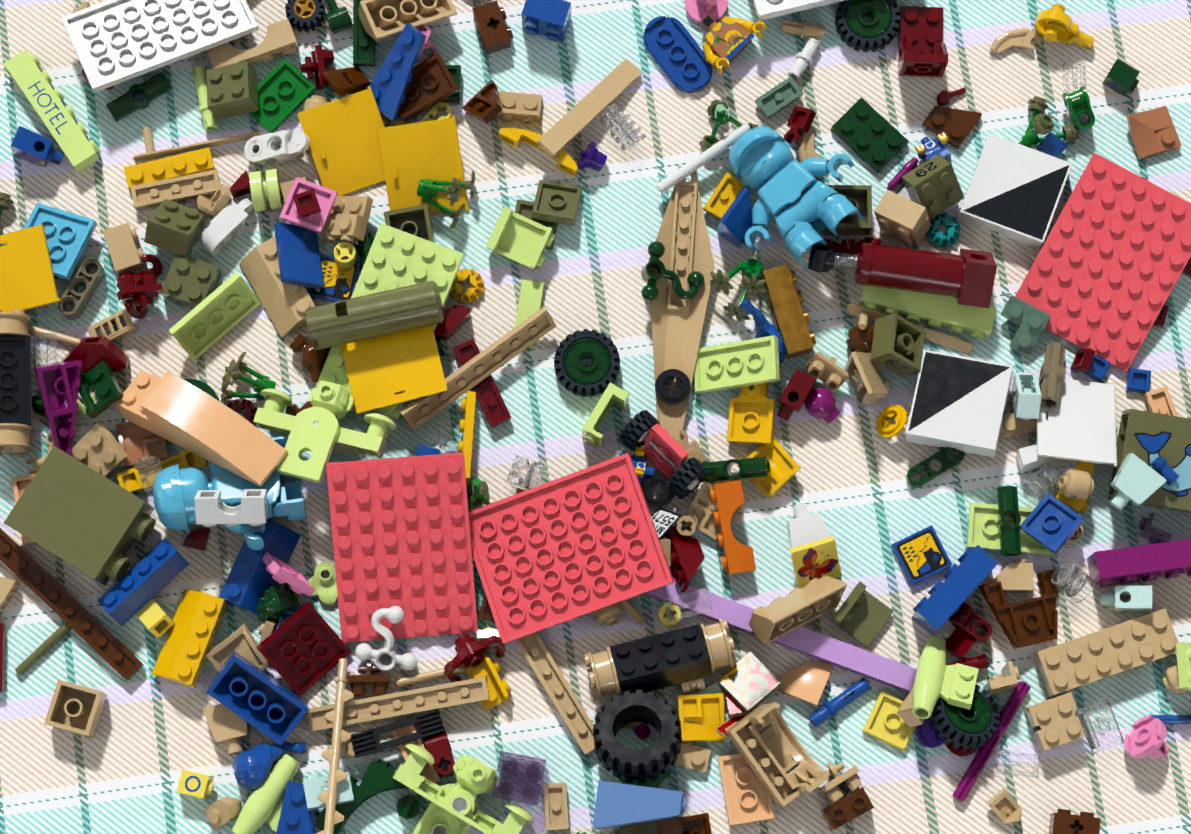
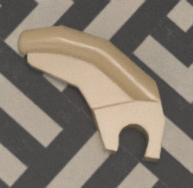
M1028 28L1004 32L993 41L990 51L999 54L1011 47H1020V49L1032 52L1035 47L1030 41L1034 40L1040 45L1044 39L1037 32Z
M809 129L808 133H802V142L797 149L800 163L810 157L821 158L814 150V133H812L811 129Z

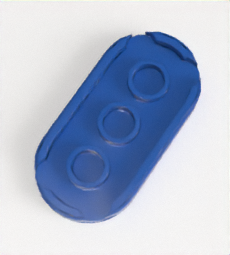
M665 16L652 19L646 25L643 35L646 50L677 89L686 93H695L704 89L711 80L712 65L706 61L703 50L679 20Z

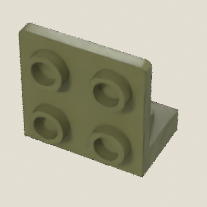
M859 581L833 616L831 622L862 645L868 647L890 618L893 610L865 590L867 586Z

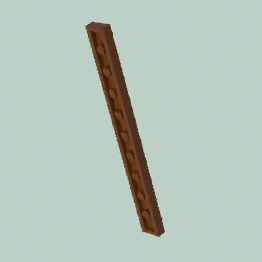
M0 528V560L125 680L129 681L144 664Z

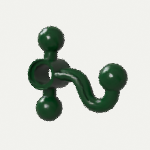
M659 241L651 242L648 246V254L651 256V259L641 270L642 279L647 282V285L641 291L643 299L646 301L657 299L659 293L655 285L656 281L661 277L671 280L673 290L679 298L684 300L694 298L699 288L704 284L703 274L698 271L691 272L687 278L690 289L688 291L683 290L679 276L675 272L665 269L664 264L659 260L665 253L664 245ZM649 267H654L657 270V276L650 274Z

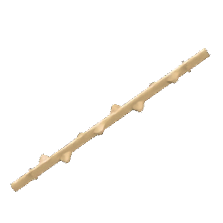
M345 658L339 659L338 674L335 680L337 684L335 709L325 714V719L333 723L331 748L321 752V757L330 762L328 790L318 795V800L326 804L324 830L316 834H333L334 825L344 821V816L337 812L335 808L337 784L347 779V773L339 769L341 743L351 739V734L342 729L344 703L354 698V694L345 689L348 682L346 680L348 660Z

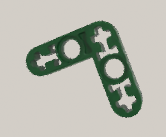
M937 447L939 450L937 453L913 466L907 472L906 481L908 485L913 488L925 485L958 465L963 460L965 452L958 450L959 455L956 460L955 457H949L951 453L949 447L946 449ZM930 461H939L941 463V470L937 472L932 471L929 467ZM924 465L927 473L921 476V482L917 480L912 481V472L916 474L921 473L924 470L921 466Z

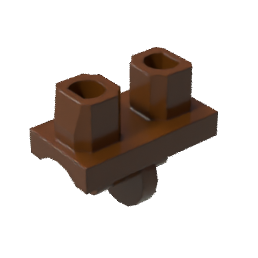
M372 659L367 660V666H358V673H367V675H348V683L351 684V691L354 696H365V684H374V696H381L387 694L388 684H391V676L373 675V673L381 672V669L373 666Z

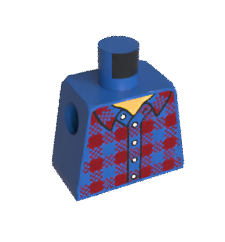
M19 126L11 144L13 156L42 167H46L48 161L57 165L61 164L64 153L54 149L52 140Z

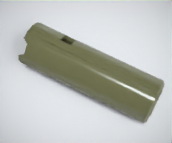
M433 280L306 308L305 310L310 338L315 339V351L443 323L444 320L440 292L437 283Z

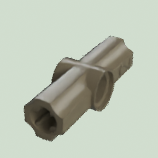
M1058 342L1046 345L1044 363L1039 375L1042 395L1040 404L1050 409L1058 407L1061 387L1066 368L1063 367L1066 347Z

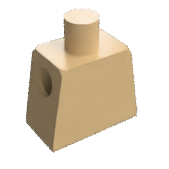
M221 703L202 708L216 743L222 744L227 742L229 755L243 752L240 739L250 737V724Z

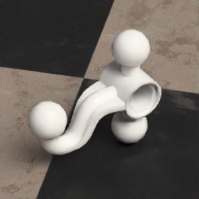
M392 606L389 609L381 608L372 615L371 624L376 632L385 637V644H382L378 650H374L369 644L361 643L355 649L356 657L361 661H367L370 658L375 659L377 667L381 670H390L395 664H400L406 671L413 670L418 664L416 656L412 653L397 655V649L393 646V633L380 623L383 617H387L389 622L393 624L400 623L404 619L403 609L399 606ZM389 654L392 659L385 660L381 655Z

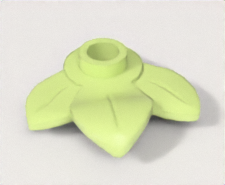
M323 562L317 565L314 576L308 580L315 589L310 597L318 595L324 605L332 607L338 598L335 566L329 562ZM323 570H328L330 572V576L324 578L322 577L321 572Z

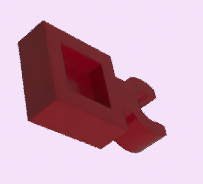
M795 106L787 123L790 130L784 135L785 141L789 144L792 141L799 146L802 142V133H808L816 112L812 109Z

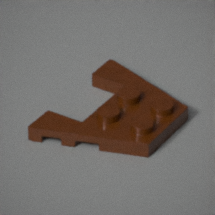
M1058 568L1036 573L1042 597L1006 604L1001 581L979 586L982 595L1014 649L1057 639L1058 610H1055L1056 597L1058 596V588H1056V577H1059Z

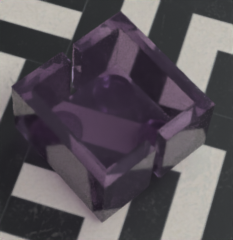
M501 751L497 773L502 774V777L496 776L492 798L538 807L542 785L538 784V781L543 782L547 763L546 759Z

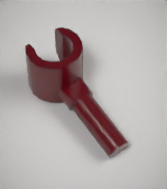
M961 88L950 92L947 90L941 91L937 96L938 106L950 104L951 97L966 93V89Z

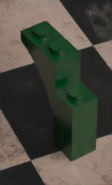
M380 759L377 762L371 760L360 786L357 785L358 780L350 777L354 801L336 805L335 810L344 816V821L334 825L333 834H340L351 814L369 798L388 790L410 789L393 778L396 771L389 768L391 764ZM324 807L315 827L321 831L324 830L326 807Z

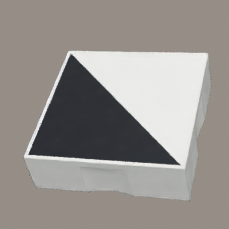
M989 133L956 219L984 230L998 232L1011 240L1039 250L1045 240L1072 163Z
M924 350L921 370L918 374L906 429V441L934 447H951L966 453L995 458L1002 428L1003 412L1007 404L1013 375V365Z

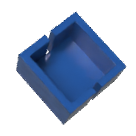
M526 0L521 14L522 29L530 35L540 34L546 36L548 40L564 42L571 21V2L564 0Z

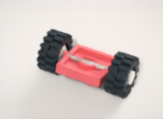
M644 410L629 420L630 422L620 431L619 440L630 451H635L636 447L643 445L644 456L669 480L666 483V487L678 499L687 497L689 493H692L695 488L699 487V484L704 481L703 478L707 476L708 470L694 457L686 462L688 453L684 447L679 445L670 436L668 431L660 426V422L653 415Z

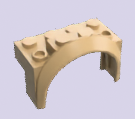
M773 702L760 705L728 729L726 733L778 807H785L801 793L809 794L829 779V775L826 770L822 769L812 759L790 730L778 709L780 704ZM797 763H799V766H798V767H796V768H795L794 770H792L790 773H788V774L786 773V772H787L788 770H790L793 766H795Z

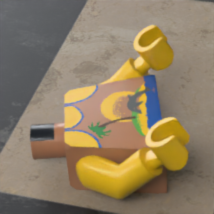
M708 15L700 24L708 31L703 39L705 59L709 64L717 68L720 75H723V70L726 67L730 70V63L752 42L753 34L755 33L758 38H762L763 34L760 30L764 29L767 31L768 28L762 21L754 23L740 18H729L728 16H725L717 23Z

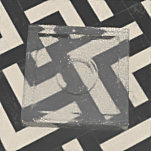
M1109 700L1076 710L1092 754L1124 743V738Z

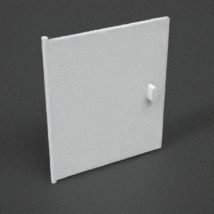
M1064 379L1058 407L1050 409L1040 404L1039 418L1037 419V456L1108 464L1117 467L1115 383L1105 384Z

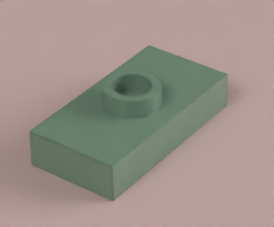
M790 76L757 98L755 104L768 120L801 98L803 92Z

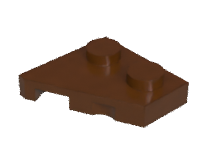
M492 79L462 107L465 113L485 124H488L497 117V114L502 110L498 86Z
M935 106L922 123V126L935 135H942V132H944L948 137L947 143L958 150L980 120L982 114Z

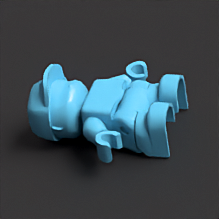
M758 126L744 133L731 148L728 155L732 170L744 186L758 191L760 197L752 208L753 227L749 228L745 234V242L753 252L757 249L754 244L757 237L763 235L767 242H772V237L766 228L769 227L773 215L780 234L785 241L786 248L806 270L808 267L801 260L802 255L816 243H822L824 246L827 244L820 236L823 231L829 228L837 236V225L842 219L852 213H856L862 221L865 220L846 196L839 194L828 185L815 179L816 177L829 176V173H831L834 179L843 182L842 175L837 172L839 166L847 164L850 167L855 166L846 154H836L830 160L810 157L799 163L794 160L790 144L776 131L766 126Z
M289 435L271 439L285 448ZM212 462L209 464L211 479H207L206 473L199 467L179 469V464L160 471L154 480L153 501L161 523L170 529L184 530L185 533H190L188 525L196 524L194 498L198 490H221L223 502L228 506L236 507L241 504V496L244 489H267L269 514L267 519L273 517L272 506L274 516H286L290 521L306 519L300 482L280 486V480L283 483L299 481V478L281 474L277 471V467L262 487ZM265 523L259 526H251L249 524L227 526L223 524L226 528L236 533L244 534L249 548L261 550L264 547L261 536L253 534L256 532L263 533Z

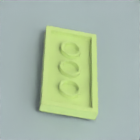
M236 272L168 331L195 361L256 309L261 302L243 278Z
M775 335L703 347L698 350L694 370L695 392L698 394L780 381L778 337Z
M969 503L966 548L971 547L974 549L979 545L983 550L1000 551V535L997 525L998 505ZM1018 507L1021 517L1019 525L1035 508ZM1005 516L1004 523L1008 526H1014L1013 518ZM1020 530L1021 553L1058 555V553L1056 555Z

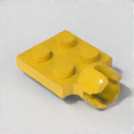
M767 383L741 387L740 395L736 398H730L727 430L728 443L772 445L776 401L767 398Z

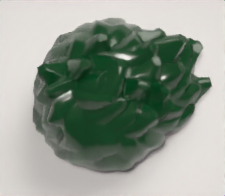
M287 583L266 588L263 591L264 596H261L259 599L261 601L258 602L259 606L256 607V610L260 612L257 620L260 622L270 618L280 619V617L284 616L283 612L286 609L297 607L301 597L291 590Z

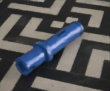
M864 677L861 678V680L844 690L831 701H825L821 708L808 716L809 720L817 728L829 718H835L840 710L854 702L868 690H871V685ZM853 693V695H851L849 698L845 699V697H847L849 694Z

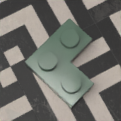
M1012 294L1001 312L1002 316L1020 325L1010 345L1030 355L1051 315Z

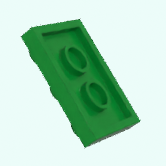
M285 58L257 85L259 111L248 114L269 133H273L317 90V87Z

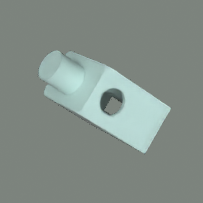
M1129 453L1110 485L1118 492L1111 503L1120 510L1129 501L1135 506L1140 505L1167 480L1135 454Z
M1115 586L1114 592H1101L1100 606H1114L1115 613L1150 614L1152 611V586ZM1126 596L1130 601L1124 603L1120 598Z

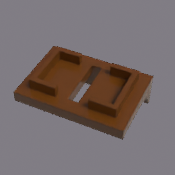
M359 67L324 71L322 74L337 96L350 95L366 90L372 82L364 76Z

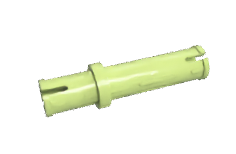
M197 66L192 69L200 105L198 110L202 114L205 131H215L219 127L215 116L207 106L206 67Z

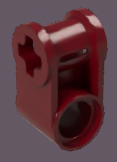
M965 602L961 604V608L953 617L950 616L948 618L955 628L973 638L977 644L985 643L992 634L991 625ZM983 627L986 630V636H977L975 628Z
M446 731L423 738L427 751L434 757L435 764L433 766L436 772L441 777L452 776L455 773L453 769L455 761ZM443 761H446L448 764H450L448 765L447 771H444L443 768H439L442 766Z

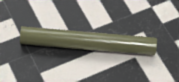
M64 622L15 671L22 676L71 627Z

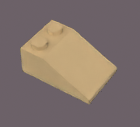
M855 351L850 354L844 369L850 374L849 380L861 408L886 399L890 387L885 378L882 379L879 373L881 371L880 365L870 359L871 353Z

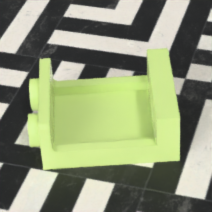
M504 206L486 244V248L532 270H536L537 266H542L546 257L543 254L546 246L550 247L552 245L555 235L552 234L553 228L539 224Z
M609 383L582 427V437L585 438V443L594 448L596 446L602 448L604 435L596 430L612 404L625 410L629 403L628 392Z

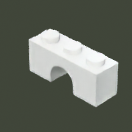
M244 489L241 496V504L236 507L228 506L223 502L221 490H198L194 498L196 525L203 524L205 527H212L217 524H226L227 526H237L239 524L259 526L266 523L269 515L267 489Z

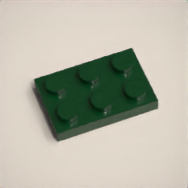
M862 97L831 127V131L877 173L909 142Z

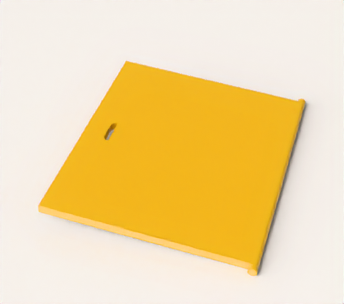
M368 86L366 90L297 113L303 132L310 138L309 149L322 185L325 188L336 191L338 193L337 196L385 181L377 128H384L385 126L371 86Z
M452 115V118L377 128L390 211L427 204L431 214L444 212L429 203L422 202L423 197L417 196V189L421 179L452 182L453 177H455L456 180L465 181L455 115ZM459 187L462 190L458 194L459 201L455 202L453 206H450V200H447L448 195L445 192L438 191L435 198L431 197L432 200L450 210H459L460 206L464 203L466 211H469L466 189L464 187Z
M43 224L0 235V310L2 312H11L16 309L28 310L61 301L58 298Z
M432 325L341 345L352 397L355 400L356 414L448 391Z

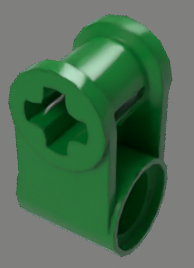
M1082 86L1080 90L1069 94L1063 93V101L1069 112L1072 124L1077 126L1078 129L1086 130L1091 128L1095 123V116L1085 87ZM1083 113L1088 116V123L1084 126L1080 125L1078 120L1079 116Z

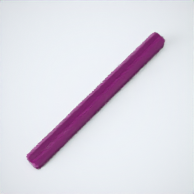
M1019 681L1000 713L998 729L990 740L979 748L955 789L953 797L960 802L966 800L1028 694L1030 686L1027 683Z

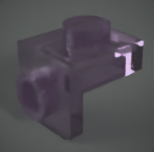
M1150 512L1146 517L1142 516L1138 525V529L1141 530L1140 537L1147 539L1149 544L1170 541L1172 534L1151 526L1154 513Z

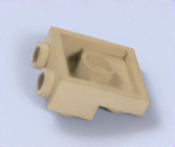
M337 196L323 232L319 235L324 237V241L330 243L342 241L353 244L354 241H364L373 199L368 196Z

